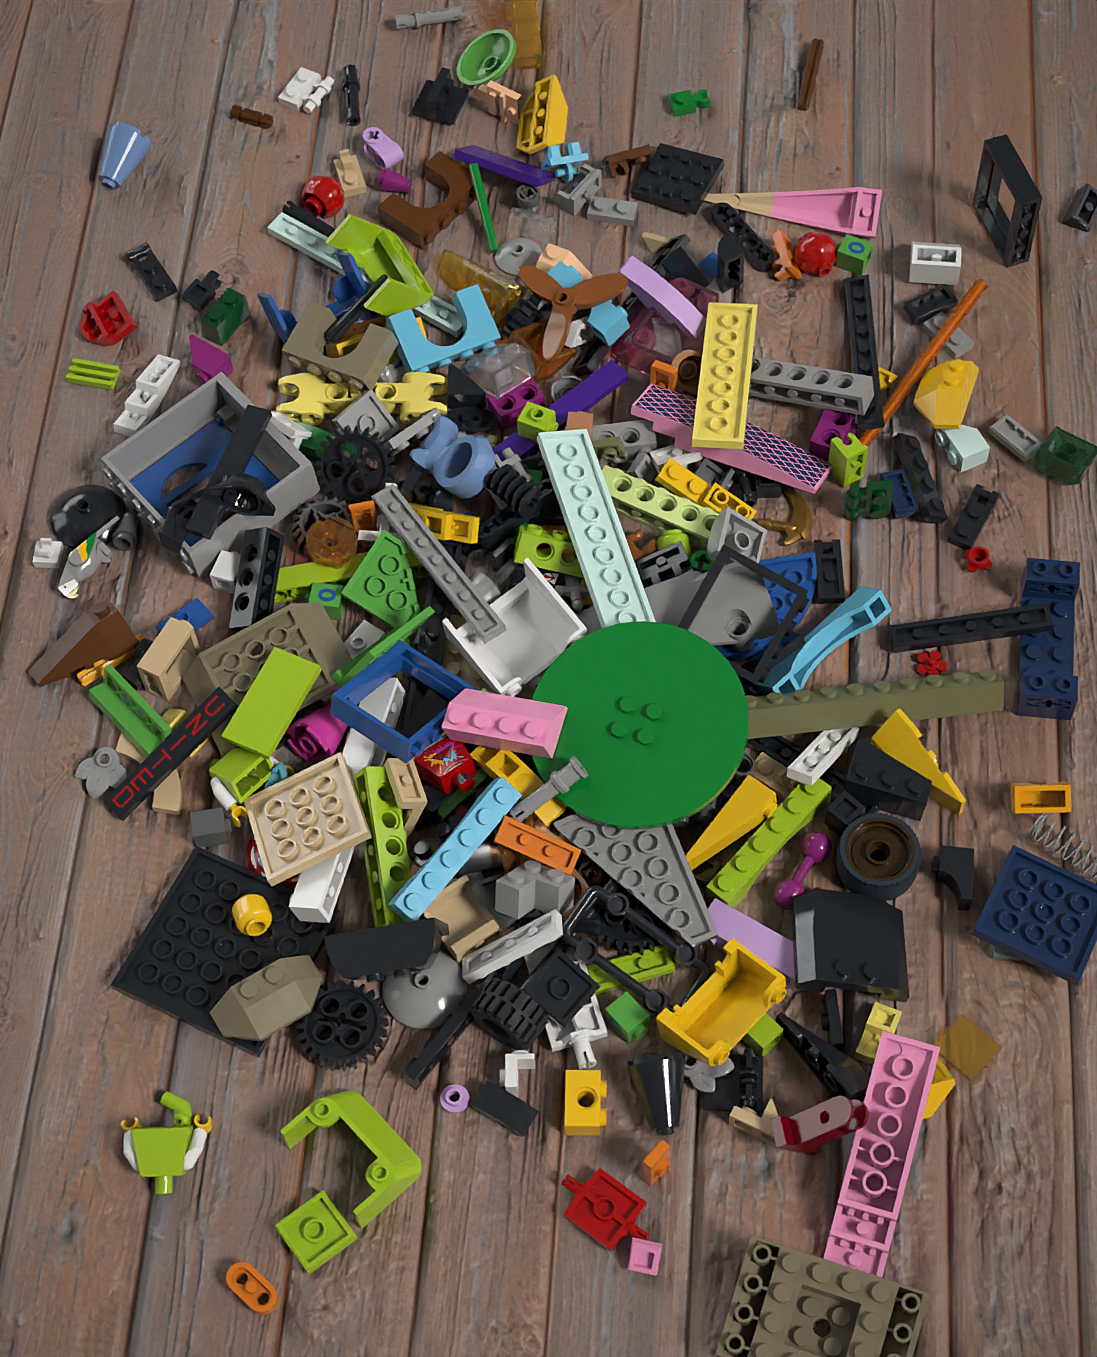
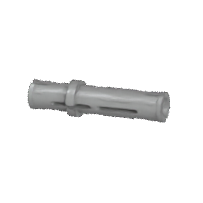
M460 5L421 12L414 10V13L394 15L397 30L408 27L421 28V26L463 20Z

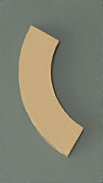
M121 732L116 747L117 753L120 757L130 759L140 765L146 757ZM177 769L154 790L152 808L155 812L180 815L182 786Z

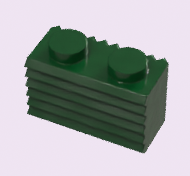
M226 288L227 291H223L224 294L220 295L221 297L218 298V301H215V304L209 308V311H206V314H203V317L200 318L205 338L219 346L224 345L250 314L247 297L231 288Z

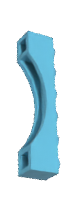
M861 586L803 638L805 641L804 645L771 668L764 683L758 681L755 687L759 694L765 696L773 692L781 694L792 693L803 689L811 672L830 652L855 635L874 627L892 611L881 589Z
M502 776L494 779L477 798L468 813L445 842L415 875L405 883L387 906L405 922L418 920L522 794Z

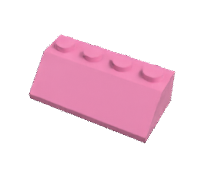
M465 688L449 702L441 728L454 741L553 759L568 708L562 705Z

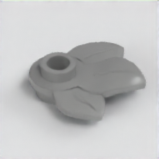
M102 747L95 752L93 757L87 758L79 764L76 778L86 780L88 793L93 799H96L109 786L116 789L128 777L127 770L119 764L120 757L117 751L111 747ZM104 756L110 757V760L107 764H102V758Z
M681 1052V1054L685 1055L684 1076L690 1078L693 1087L701 1092H714V1078L724 1076L734 1070V1064L729 1057L722 1065L717 1064L711 1067ZM688 1059L696 1060L693 1066L686 1065Z

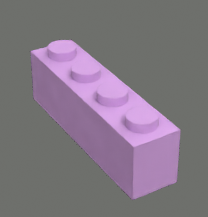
M715 898L708 911L718 937L704 943L708 946L715 945L723 950V947L734 938L784 975L786 979L785 988L788 987L795 991L793 942Z

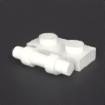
M301 67L278 96L279 104L297 111L304 105V111L310 114L313 109L319 107L323 96L329 94L334 80L332 77L327 76L324 81H321L320 74Z

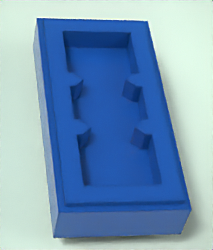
M198 597L170 616L179 621H188L194 627L195 632L214 619L213 614ZM170 617L155 626L158 633L161 632Z

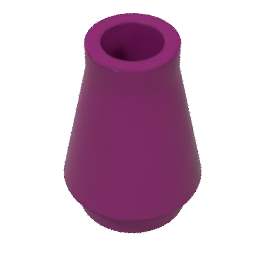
M382 168L378 175L376 186L381 187V190L409 194L413 181L390 168Z

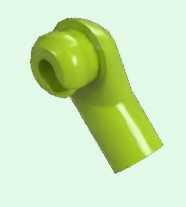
M166 1091L161 1098L160 1104L173 1110L174 1126H190L193 1121L190 1102Z

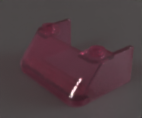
M677 278L668 282L705 317H707L709 302L719 303V293L688 279ZM643 305L629 323L630 328L618 338L611 348L613 359L648 376L651 375V366L655 360L669 365L672 362V358L653 350L656 345V335L653 330L663 318L654 307L648 309Z

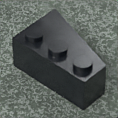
M859 737L843 792L846 791L861 804L871 807L878 806L881 810L921 821L932 781Z

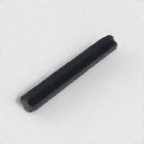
M381 275L327 331V340L333 344L336 343L368 310L364 304L388 279L387 275Z

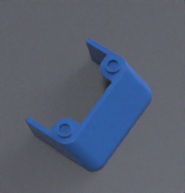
M342 251L336 252V256L345 273L333 284V293L337 301L325 306L330 308L337 320L368 290L353 255ZM262 292L256 294L272 328L285 344L298 321L296 322L294 315L290 311L285 309L279 310L271 295ZM368 309L356 322L375 318L378 316V313Z

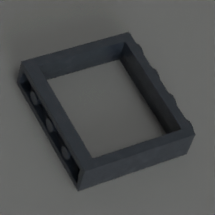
M1005 134L984 140L972 205L1007 268L1029 261L1042 196L1008 135ZM1002 178L1015 199L1011 222L998 200Z
M723 544L677 627L689 631L728 559L739 563L797 595L754 673L728 660L738 678L756 686L758 681L764 683L771 670L766 666L771 658L776 660L784 646L779 643L784 634L789 637L796 625V622L793 621L796 612L803 613L810 600L805 597L808 590Z

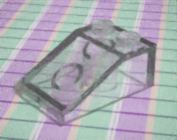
M516 342L496 345L457 367L485 392L497 399L536 375L530 350Z

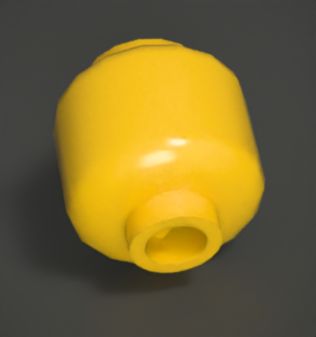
M258 894L244 895L233 905L232 915L241 933L258 936L263 934L270 926L272 914L264 897Z

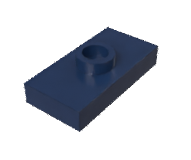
M904 469L880 474V481L893 480L894 490L891 511L894 519L919 515L920 510Z

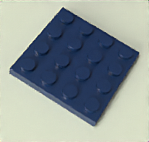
M1013 845L971 935L1077 986L1097 941V884Z

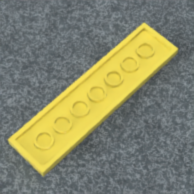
M709 302L692 447L744 448L758 304Z

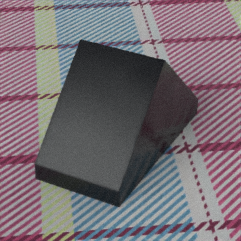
M449 365L447 382L448 408L454 409L471 406L484 409L487 406L486 392L455 365Z

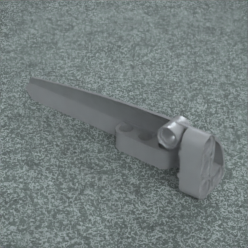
M754 555L748 557L753 561L757 562ZM737 562L725 565L689 631L700 636L713 646L731 644L734 650L740 652L749 650L753 646L755 639L761 640L775 635L780 624L763 577ZM692 571L644 588L655 621L678 626L708 572L702 574L699 571ZM595 607L574 613L587 628V635L602 629Z

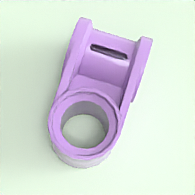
M370 127L363 132V140L366 143L364 145V154L380 169L390 168L404 159L400 146L385 135L381 129Z

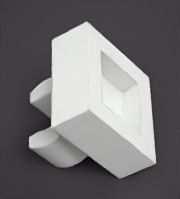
M40 538V541L36 542L32 561L34 567L60 568L64 549L62 542L52 541L51 538Z

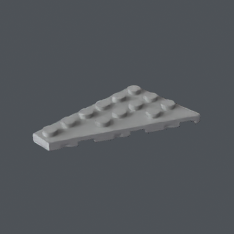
M576 813L553 822L555 828L564 837L581 849L586 856L689 945L694 947L718 937L714 923L672 824L652 829H617L594 823Z

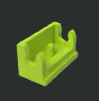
M848 433L847 436L848 440L852 442L851 445L843 444L842 440L838 437L831 439L828 464L832 466L831 474L843 488L863 478L865 474L868 447L866 444L862 445L852 433Z

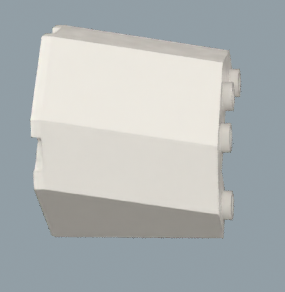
M528 557L523 560L526 577L490 604V607L506 625L507 631L484 644L468 622L456 630L447 618L442 620L447 639L496 694L511 697L526 693L530 689L535 690L553 661L565 649L587 635V628Z

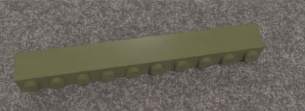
M982 669L979 672L972 673L956 672L953 675H929L927 678H903L900 681H876L873 684L864 685L854 683L846 687L837 688L827 686L819 690L810 691L800 689L792 693L783 694L773 692L765 696L756 697L746 695L749 713L748 739L884 724L899 708L911 721L1003 711L1004 681L997 670Z

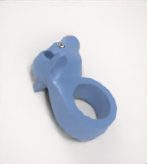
M437 416L435 418L430 433L420 443V449H414L410 452V457L414 460L415 466L423 474L435 478L443 488L461 499L470 498L479 493L485 487V481L495 467V454L489 440L484 436L478 435L458 438L457 425L445 416Z

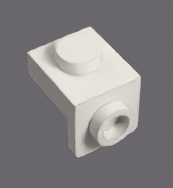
M524 1050L505 1054V1069L500 1070V1087H505L506 1091L518 1097V1069H535V1055Z

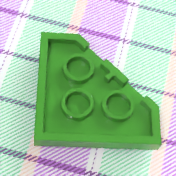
M383 529L341 592L343 597L393 629L397 626L401 628L421 613L407 556L406 544Z

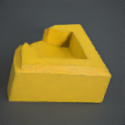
M879 367L881 390L890 388L897 382L898 375Z

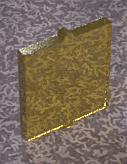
M964 1014L950 1028L946 1027L944 1034L933 1044L940 1047L939 1055L969 1081L983 1067L988 1068L989 1061L1002 1048Z

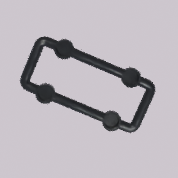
M600 886L589 887L562 925L563 935L561 939L574 949V956L578 961L594 963L643 999L644 1007L650 1012H662L667 1008L674 1013V1007L668 1003V998L664 991L660 989L649 990L598 953V946L594 941L590 939L579 940L571 934L594 897L605 903V909L609 915L615 917L624 916L673 952L674 960L679 965H692L700 971L697 979L680 1003V1007L711 976L710 966L698 956L695 946L692 947L687 942L680 944L629 907L628 898L622 893L611 894Z

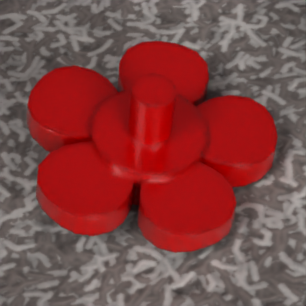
M932 650L929 656L927 653L922 652L917 657L920 665L917 666L916 670L921 676L926 675L927 672L928 676L939 675V671L943 672L946 670L947 663L944 660H939L941 654L937 650Z

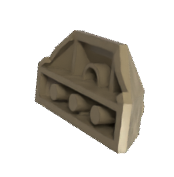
M309 955L280 958L230 987L210 1011V1015L223 1037L262 1041L312 1011L323 977Z

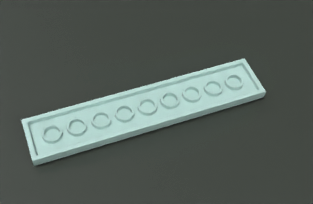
M587 429L539 432L537 442L601 628L626 622H656Z

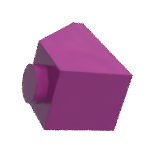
M193 334L189 336L196 380L203 385L220 372L228 377L233 371L230 355Z

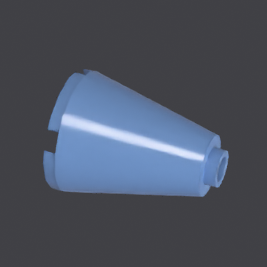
M116 122L115 126L110 123L98 176L103 187L109 190L120 188L150 151L152 142L148 136L144 139L140 135L141 131L122 122Z

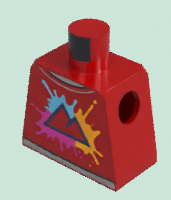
M447 734L440 737L437 742L428 745L419 757L415 756L413 758L419 777L444 794L450 793L457 787L462 792H468L475 784L473 777L476 775V769L471 755L463 742L451 740Z

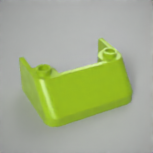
M349 214L326 239L325 242L328 245L351 253L357 266L364 268L372 283L383 274L388 276V279L364 304L366 309L389 317L426 304L434 296L432 289L401 239L392 231Z
M348 1090L315 1100L281 1129L280 1132L286 1146L290 1150L316 1127H330L341 1118L377 1157L366 1172L367 1182L375 1192L353 1210L358 1226L363 1229L421 1176L422 1164L416 1153L361 1094Z

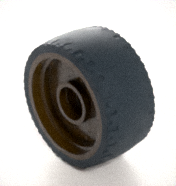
M883 813L866 814L852 821L844 830L836 852L837 871L843 885L851 893L864 894L882 899L885 902L900 897L910 888L919 871L921 860L920 844L913 829L906 822L898 819V817ZM874 858H878V859H881L882 861L879 862V861H875V860H873V859H874Z

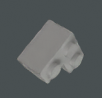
M528 860L496 881L495 911L515 919H520L533 909L544 913H549L556 909L562 915L573 907L575 877L565 874L562 870L541 865L538 861Z

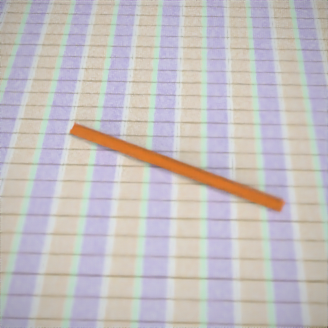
M979 278V280H975L969 291H967L966 295H964L948 319L940 327V330H938L924 351H922V354L914 362V365H912L904 378L899 382V385L884 402V425L889 422L890 417L892 418L893 413L897 411L896 408H899L898 406L902 404L905 397L912 391L911 388H914L913 386L917 384L918 379L920 380V377L927 370L926 368L935 360L934 357H937L936 355L943 349L944 344L948 342L951 335L963 322L962 320L966 318L972 307L980 299V296L987 290L988 285L984 283V279ZM882 429L864 430L858 440L862 445L866 444L867 447H870L869 444L874 442L873 440L877 438L876 435H879L878 433Z

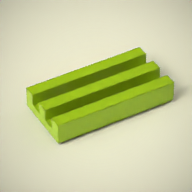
M73 358L72 366L68 369L69 374L67 373L65 378L68 383L113 390L120 374V368L116 365ZM76 374L87 375V376H89V377L79 376V375H76Z

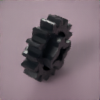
M534 293L526 300L521 296L503 318L507 321V324L503 327L501 333L509 339L517 331L523 334L540 313L536 308L542 299Z

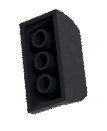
M433 917L324 937L331 963L343 978L357 981L367 980V983L384 981V977L406 978L411 976V972L430 969L439 954L442 936L450 934L448 924Z

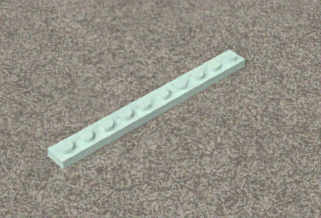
M283 212L267 227L268 233L345 275L336 256V252L344 251L328 245L325 242L328 237ZM358 267L369 289L373 283L364 268ZM433 296L426 304L412 309L413 314L455 337H458L463 332V325L456 308L436 296Z

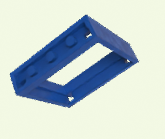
M400 641L332 695L330 714L407 764L415 756L419 757L429 744L439 740L442 733H444L441 727L447 708L408 739L357 706V704L401 669L451 701L465 688L476 690V688Z

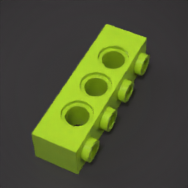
M535 524L520 526L513 552L514 562L524 564L523 560L528 557L535 567L584 578L576 552L569 557L562 555V552L566 549L575 550L571 538L566 532L560 530H553V532L545 531L541 526ZM541 543H548L550 545L545 551L537 549V546Z

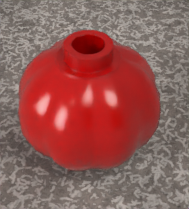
M319 175L310 178L302 191L304 208L312 211L314 216H318L326 208V213L321 218L327 219L336 216L345 202L341 183L328 176Z
M809 232L804 234L798 240V244L793 252L794 262L800 271L807 275L819 274L821 277L826 276L832 271L831 267L837 258L836 244L830 236L824 233Z

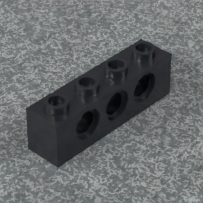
M268 527L245 530L229 629L240 632L273 613L285 535Z

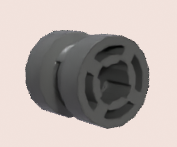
M528 184L521 185L517 190L518 212L525 217L536 216L541 210L540 190L538 187Z

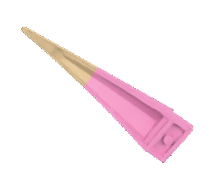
M852 187L789 192L708 194L704 202L712 204L725 202L734 209L845 236L848 234L875 239L882 190Z

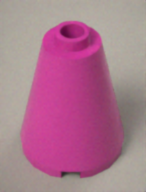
M332 702L291 723L286 730V734L290 732L291 736L288 740L289 745L306 763L310 761L319 763L333 756L351 728L330 714Z

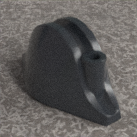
M241 473L233 476L225 475L221 484L211 486L209 489V496L233 512L251 516H274L276 507L268 498L264 484L252 475Z

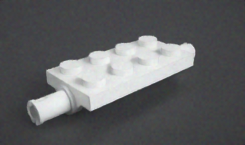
M539 910L533 912L536 914H540ZM560 937L523 956L529 974ZM570 947L565 955L589 975L586 964L575 958L574 949ZM594 993L563 1030L549 1017L547 1018L548 1023L545 1026L552 1052L573 1047L578 1067L581 1070L587 1069L585 1057L589 1068L597 1064L590 1041L607 1037V1030Z

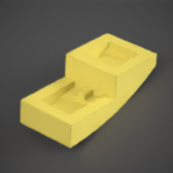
M875 1002L854 1058L874 1065L882 1031L895 1034L902 1011Z

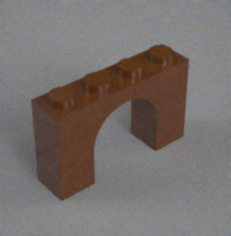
M441 151L424 164L426 180L448 195L441 204L430 208H420L413 206L392 193L377 207L381 224L421 250L428 243L433 242L443 229H447L456 217L462 215L468 206L477 201L470 170Z

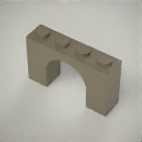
M309 302L282 349V352L287 357V362L296 368L301 366L307 368L315 375H326L336 383L345 382L358 391H361V389H373L399 343L392 331L370 323L358 346L351 353L340 358L326 357L323 355L324 345L327 341L326 334L338 320L330 308Z

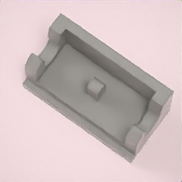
M582 164L580 169L583 171L578 173V177L565 191H557L555 193L558 198L553 200L554 205L575 216L602 187L601 170H596L587 164Z

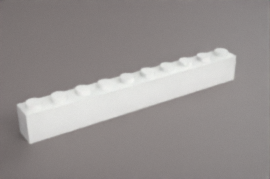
M389 678L360 702L359 707L392 729H395L407 693L397 678ZM351 728L347 734L342 755L345 757L354 783L353 774L365 766L382 767L387 751ZM355 846L298 874V882L294 893L290 897L289 908L300 921L330 923Z

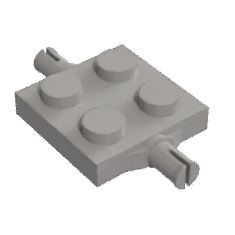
M434 408L426 415H422L420 420L388 440L383 445L385 448H393L388 454L395 456L410 445L408 440L412 444L430 431L428 426L434 422L437 416H441L440 411ZM369 457L372 462H375V458Z

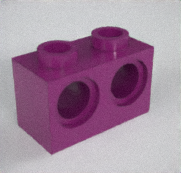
M530 375L487 395L488 411L496 416V423L502 431L517 426V419L527 402L545 407V397Z
M825 409L810 440L809 453L828 462L831 439L838 437L842 440L843 444L849 445V442H847L848 433L855 435L858 428V423H855L856 414Z

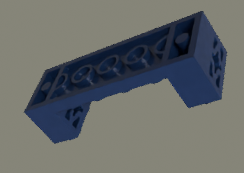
M1027 558L1021 579L1020 607L1049 603L1053 631L1019 635L1017 716L1060 720L1072 719L1078 701V676H1073L1075 599L1080 586V562Z

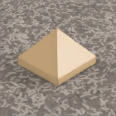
M649 232L642 234L652 253L665 246L670 240L668 237Z

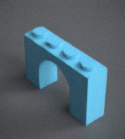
M478 284L455 292L452 298L463 325V337L454 345L438 346L428 341L422 334L412 309L388 317L386 326L388 330L392 331L399 342L396 349L406 373H429V369L436 366L442 369L451 365L452 360L458 358L461 361L474 356L476 351L482 350L487 352L496 347L501 336Z

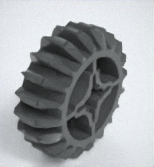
M326 496L323 501H319L315 497L313 504L306 502V509L298 508V515L294 516L291 526L292 538L299 551H303L306 557L312 555L315 561L319 557L327 560L331 556L337 558V554L346 556V549L353 550L354 542H358V533L353 529L349 507L345 500L339 503L336 497L332 501H329ZM356 519V520H357V525H358V530H360V524H358V523H359V520ZM344 527L343 531L339 535H337L341 531V528Z

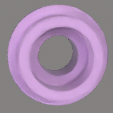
M449 1085L441 1093V1105L449 1113H460L469 1104V1093L461 1085ZM453 1094L460 1096V1099L456 1102L450 1101L449 1098Z

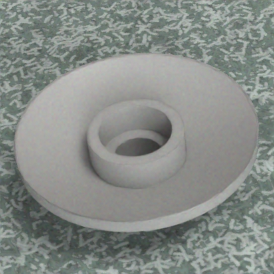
M512 238L499 246V250L495 253V261L498 268L505 274L519 276L518 268L520 266L529 265L536 267L542 251L539 245L530 239Z

